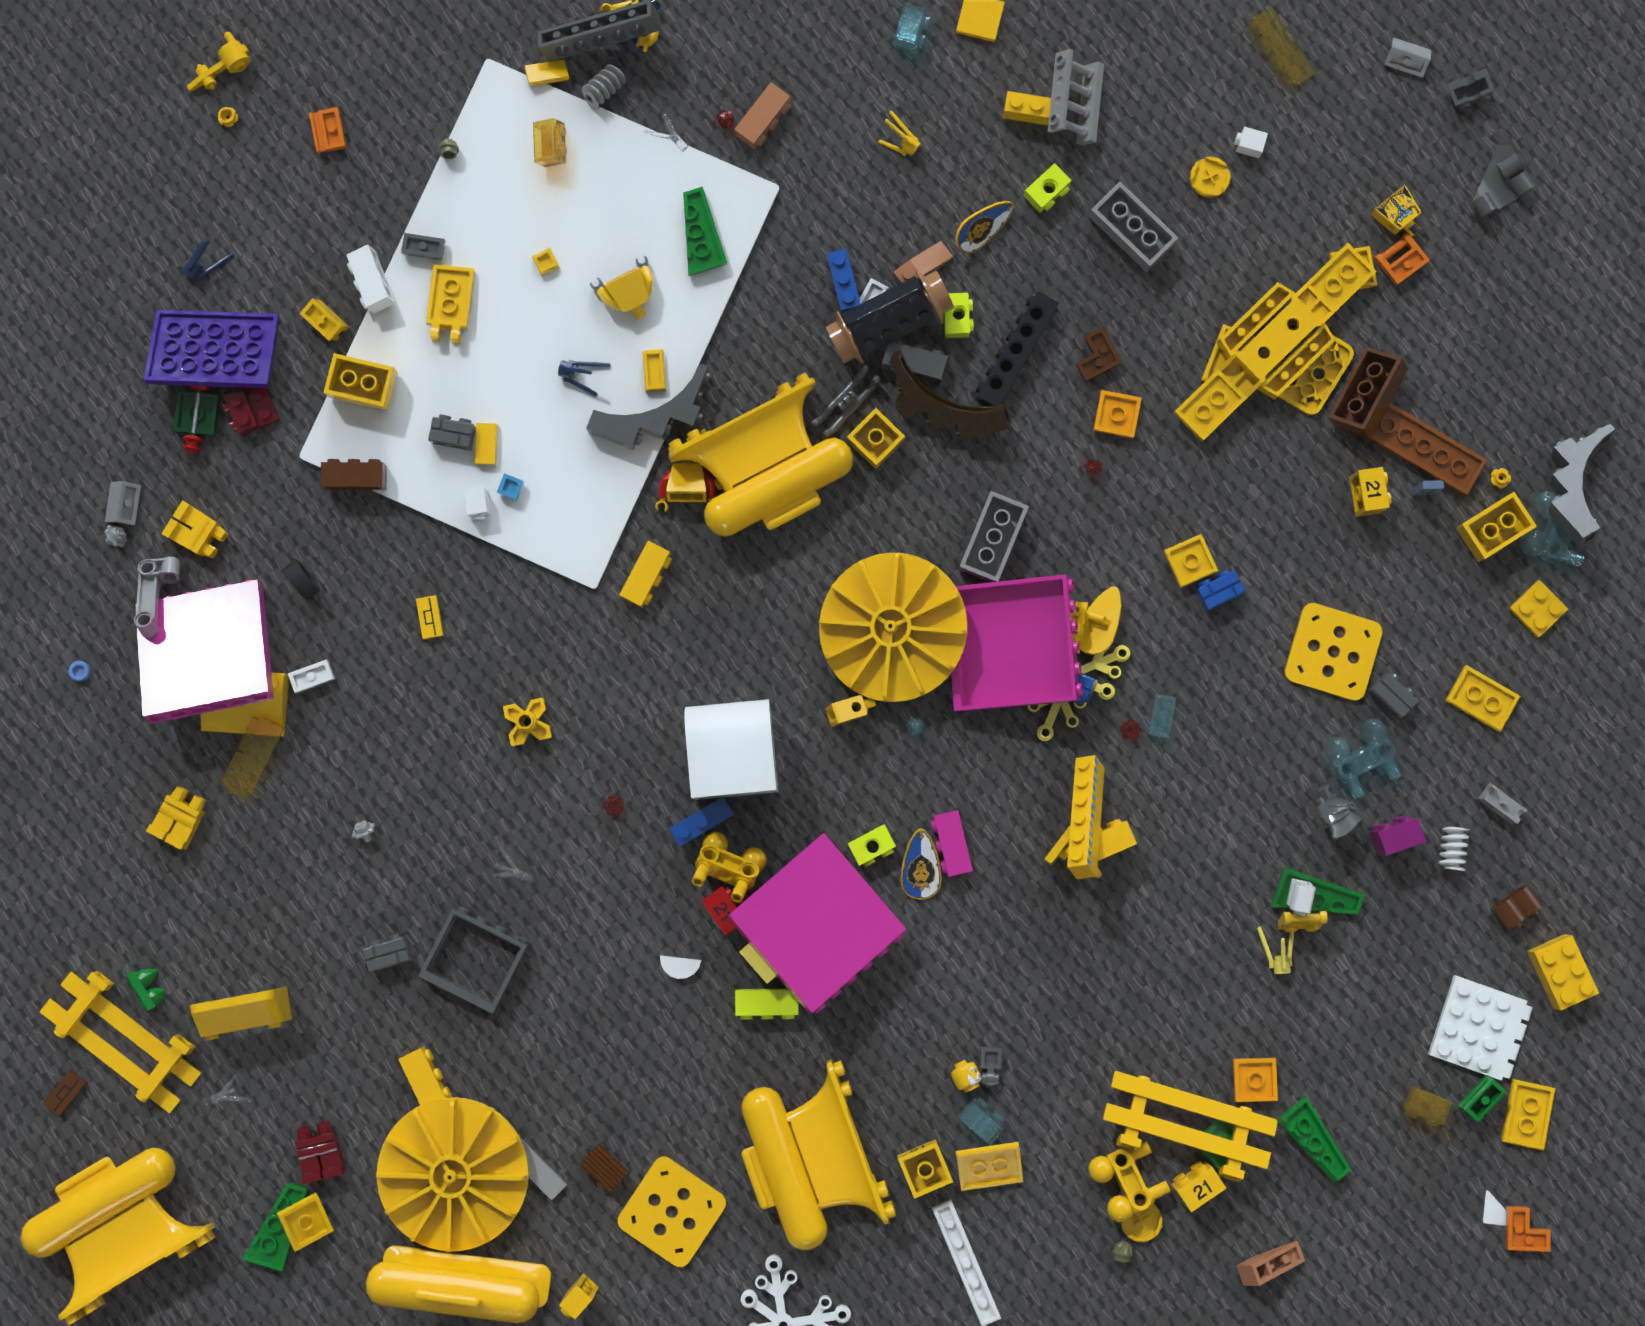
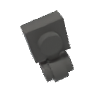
M980 1047V1068L987 1069L985 1072H981V1085L989 1088L998 1086L999 1073H995L994 1069H1001L1002 1048Z

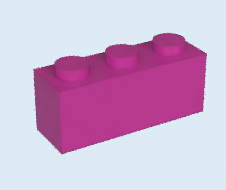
M956 810L933 816L934 820L930 821L933 833L937 832L939 839L935 843L937 852H942L944 860L940 861L942 872L947 873V876L950 877L973 871L959 811Z

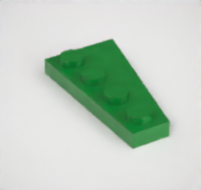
M1284 867L1271 903L1273 908L1290 907L1286 902L1292 879L1308 881L1313 884L1312 886L1316 887L1311 911L1358 914L1365 894Z
M1307 1097L1301 1098L1276 1119L1333 1182L1339 1181L1351 1171Z

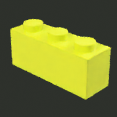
M788 988L735 990V1016H740L741 1020L753 1019V1016H761V1019H774V1015H782V1019H794V1015H799V1001Z

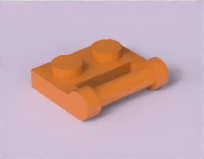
M1408 233L1401 236V240L1385 252L1379 253L1374 257L1376 264L1383 269L1395 286L1430 261ZM1405 246L1410 249L1392 264L1388 263L1387 260Z

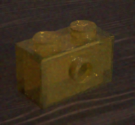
M555 118L533 122L535 163L544 167L566 163L565 123Z
M1410 1085L1402 1109L1406 1110L1405 1115L1415 1119L1421 1116L1426 1118L1425 1123L1438 1127L1439 1124L1444 1126L1453 1102Z

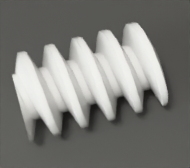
M1458 827L1442 828V831L1448 833V835L1441 837L1447 843L1440 845L1446 851L1439 853L1445 860L1439 861L1438 864L1444 866L1445 869L1465 871L1464 868L1460 867V864L1466 863V860L1460 857L1467 855V852L1461 849L1468 846L1462 840L1469 838L1468 835L1463 833L1469 829Z

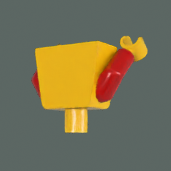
M682 460V463H674L672 469L667 471L660 480L658 492L660 501L656 503L655 508L659 511V505L664 503V511L667 512L669 504L666 502V498L668 502H707V499L710 501L717 497L715 482L708 471L703 470L702 465L699 463H694L691 460Z

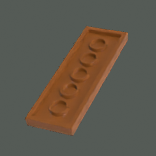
M1392 403L1389 404L1371 438V441L1435 479L1444 481L1445 485L1464 496L1468 494L1487 462V459Z

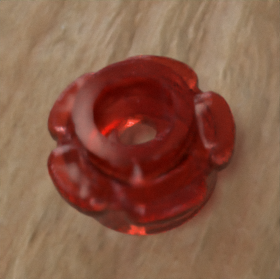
M721 109L720 113L716 115L717 121L723 129L733 126L735 119L729 110Z
M1087 459L1086 464H1084V467H1087L1086 471L1089 473L1098 474L1099 471H1103L1102 462Z
M1132 719L1122 723L1120 728L1125 739L1130 738L1134 740L1139 737V732H1141V726Z
M612 795L604 802V809L607 810V814L615 816L623 812L624 802L620 797L617 798L615 795Z

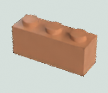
M771 82L734 129L735 136L752 149L761 146L767 138L766 134L768 131H773L778 125V118L782 114L785 115L791 108L790 96Z

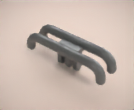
M862 365L858 373L816 419L811 421L813 427H818L835 409L842 413L830 428L824 431L823 435L825 438L832 437L880 384L881 378L874 376L870 384L856 398V394L852 390L868 373L869 368L867 365Z

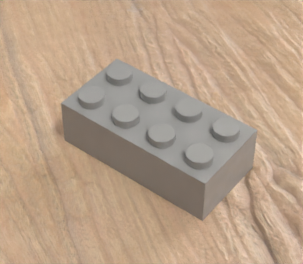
M1121 182L1112 188L1091 209L1088 216L1146 273L1178 240V237Z
M990 491L958 570L990 583L998 582L1029 506Z

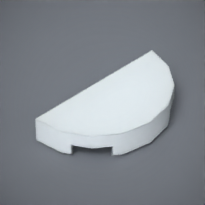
M660 955L663 970L669 976L677 979L688 978L694 975L702 961Z

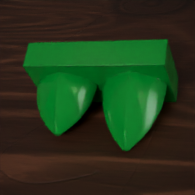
M144 969L136 973L133 971L126 975L127 982L146 1013L153 1011L162 1001L165 990L160 988L145 990L155 980L158 974L156 969Z

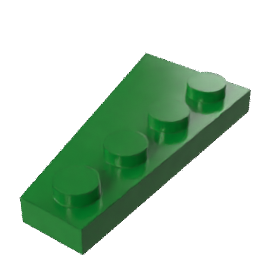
M703 186L683 192L688 276L728 265Z
M291 1182L286 1184L242 1260L278 1271L284 1270L291 1244L277 1213L306 1198L309 1190L308 1187Z

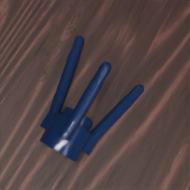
M209 240L201 241L182 271L194 281L197 278L202 280L211 271L232 258L234 254L230 253L205 271H201L204 267L197 261L210 243Z
M562 360L560 362L558 376L564 377V382L571 383L594 396H597V392L572 379V377L576 378L577 373L592 374V371L578 368V366H611L610 363L573 360Z

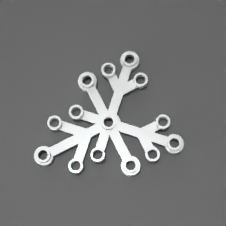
M770 1255L765 1263L766 1269L771 1272L772 1283L764 1275L757 1276L755 1280V1285L758 1289H765L775 1297L777 1313L760 1302L754 1290H745L741 1295V1303L744 1307H753L772 1321L760 1324L753 1322L749 1326H780L779 1324L782 1321H785L787 1326L810 1324L814 1326H832L825 1322L836 1320L839 1323H846L851 1317V1311L846 1305H838L834 1311L823 1313L832 1304L831 1298L828 1295L820 1297L819 1304L811 1315L792 1318L786 1314L783 1295L789 1286L797 1281V1273L793 1270H788L785 1273L784 1280L781 1282L779 1271L782 1268V1259L778 1255ZM776 1261L778 1266L772 1268L770 1262ZM794 1274L795 1279L790 1281L787 1279V1275ZM761 1278L766 1282L763 1286L757 1282ZM751 1296L753 1302L747 1303L745 1298ZM823 1299L829 1300L827 1306L821 1304ZM844 1311L846 1317L840 1318L838 1316L839 1312Z

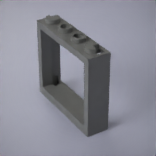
M460 906L459 909L452 908L418 977L493 1014L497 1011L529 944L525 943L526 939L520 935L515 934L513 937L507 934L508 930L502 926L496 925V927L489 925V920L478 915L475 918L469 915L471 911ZM458 917L520 948L494 1001L431 971Z

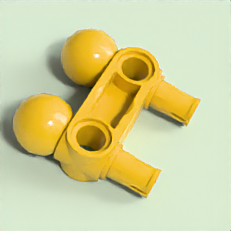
M710 832L704 837L702 848L695 862L697 870L692 878V884L702 887L707 876H711L735 886L731 894V900L741 903L747 890L754 887L759 873L766 866V855L761 849L752 847L746 849L741 857L727 851L728 840L721 832Z
M1147 1142L1142 1143L1137 1151L1123 1147L1106 1155V1157H1095L1089 1164V1175L1094 1181L1106 1183L1115 1175L1124 1196H1114L1107 1205L1108 1215L1115 1222H1127L1131 1219L1133 1213L1136 1214L1154 1205V1200L1171 1192L1166 1181L1150 1188L1146 1187L1135 1165L1136 1160L1152 1153ZM1119 1154L1123 1155L1126 1159L1123 1167L1118 1166L1115 1162V1158ZM1137 1194L1143 1195L1145 1199L1142 1206H1138L1134 1202V1197Z

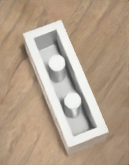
M365 245L347 254L349 260L347 266L350 272L354 274L355 280L353 282L356 289L361 293L360 302L362 306L375 314L394 305L395 301L377 252L369 245Z

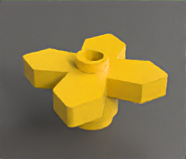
M544 698L531 700L526 711L516 704L503 706L505 719L516 724L509 733L511 746L525 744L530 733L540 741L552 738L550 726L539 721L540 717L547 710ZM531 719L530 725L526 726L525 720Z

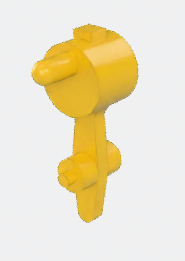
M226 32L224 37L228 43L223 45L218 51L221 61L209 69L206 65L198 64L195 70L198 77L186 86L189 92L196 90L202 85L206 89L214 90L217 84L214 77L226 68L230 73L245 70L251 62L248 56L250 51L247 46L241 45L230 32Z

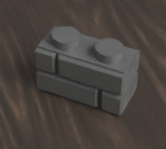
M442 414L439 415V418H432L428 441L431 444L472 450L476 426L471 424V420L459 418V421L451 420L452 417Z
M1386 672L1368 689V692L1397 720L1402 719L1418 703V700L1415 698L1416 693L1409 687L1405 688L1400 683L1401 679L1392 672L1390 674Z
M400 934L389 936L388 941L380 943V940L367 943L368 947L363 948L369 973L413 960L408 939L406 936L401 937Z

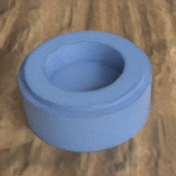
M75 661L69 667V676L75 681H86L91 675V668L86 662Z

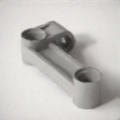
M176 557L145 559L138 564L137 605L134 623L140 634L145 638L153 637L159 629L157 621L160 584H174L179 581L180 560Z

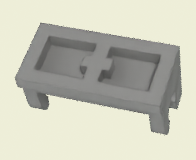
M1491 783L1487 785L1478 798L1480 802L1510 824H1518L1521 820L1519 818L1520 815L1527 811V809Z

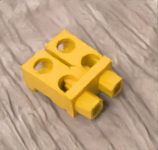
M183 500L173 514V517L189 525L192 529L171 518L162 532V535L196 554L212 559L218 552V549L211 545L214 538L223 542L228 536V532L222 528L221 524Z
M177 786L171 795H166L152 824H149L146 832L161 840H165V842L180 850L188 848L205 814L203 808L206 799L194 795L191 802L188 803L184 800L189 791L181 786Z

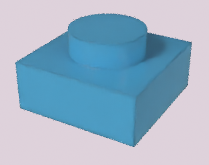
M504 473L497 493L517 501L524 481Z

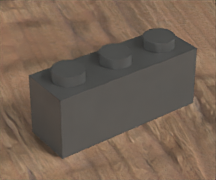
M897 339L887 344L882 368L891 370L889 365L890 358L893 353L902 351L908 366L916 377L941 383L948 356H945L942 351H927L921 345L913 344V346H909L904 341Z

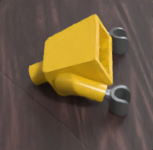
M644 256L645 263H639L636 258V268L604 284L600 278H597L599 281L598 286L595 287L590 283L591 288L597 292L604 304L615 311L622 310L623 313L631 310L636 320L647 315L642 304L649 301V296L653 290L654 279L648 267V258Z

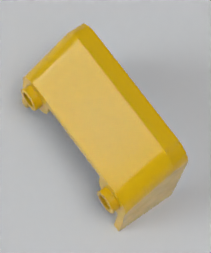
M287 986L190 1005L191 1015L200 1036L206 1037V1041L218 1039L219 1034L268 1025L269 1029L281 1027V1022L292 1019Z

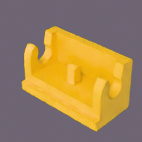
M312 298L300 312V315L328 341L338 340L340 338L338 336L339 333L342 331L346 332L350 328L318 299Z

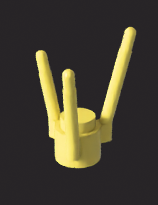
M1258 927L1257 930L1269 961V968H1274V974L1291 973L1290 966H1292L1294 932L1289 934L1287 955L1285 939L1281 938V955L1275 956V960H1273L1262 928Z

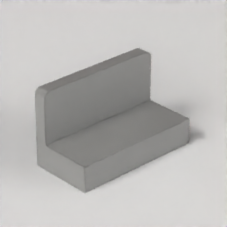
M1393 38L1384 65L1423 78L1431 60V50Z
M124 481L110 483L105 522L135 525L141 485Z

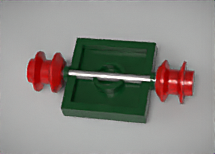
M190 386L195 392L178 391L173 431L189 434L182 437L186 441V445L181 446L187 454L197 455V451H202L198 444L203 442V440L198 435H216L221 396L203 393L210 389L209 386Z

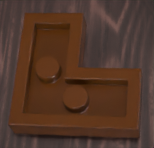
M1103 327L1084 336L1093 354L1076 363V367L1084 382L1122 363Z

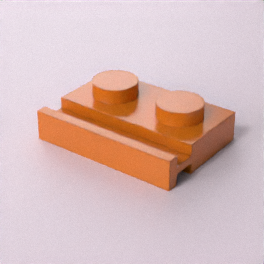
M338 107L309 113L316 152L318 154L325 151L330 152L347 148Z

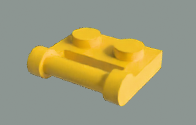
M1319 911L1318 913L1306 914L1305 916L1283 912L1278 920V929L1285 930V932H1295L1298 929H1306L1308 932L1317 931L1323 924H1327V912Z

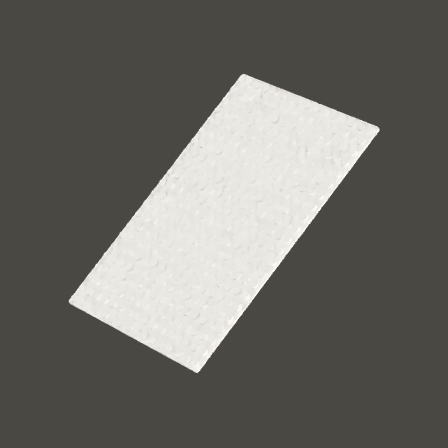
M487 59L449 139L456 141L459 153L456 158L450 160L440 156L404 232L445 239L443 260L402 255L403 234L385 272L395 304L375 314L367 310L346 355L391 366L397 370L398 376L389 411L336 400L327 396L301 450L300 458L320 468L321 462H327V459H339L340 462H348V459H359L360 462H368L369 459H379L387 466L386 490L372 491L587 587L596 589L664 440L641 431L640 434H643L639 446L636 445L634 450L593 435L586 430L592 412L597 410L617 415L643 413L669 402L687 386L697 371L778 194L779 186L601 107L594 109L587 101L548 84L529 87L525 74ZM703 186L728 265L689 277L683 192ZM550 248L559 268L541 276L532 256ZM644 256L648 258V267L654 279L653 290L649 296V301L642 304L647 315L636 320L631 310L623 313L622 310L615 311L604 304L597 292L591 288L590 283L596 287L599 285L597 278H600L604 284L636 268V258L639 263H645ZM433 264L474 268L475 270L468 329H461V344L452 343L450 339L451 330H441L440 342H434L430 338L431 326L426 324ZM663 349L666 391L646 392L643 351ZM562 360L610 363L611 366H578V368L592 371V374L577 373L576 378L572 377V379L597 392V396H594L571 383L564 382V377L558 376L560 362ZM442 414L452 417L451 420L459 421V418L471 420V424L475 426L476 423H496L498 425L496 465L475 464L476 432L471 451L431 444L428 441L432 418H439V415ZM504 473L524 481L517 501L497 493ZM484 487L487 490L491 515H485V519L473 520V518L467 515L463 491Z

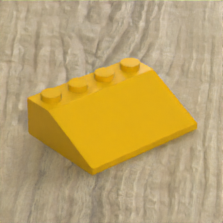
M271 672L273 700L201 714V731L284 737L289 688L288 674Z

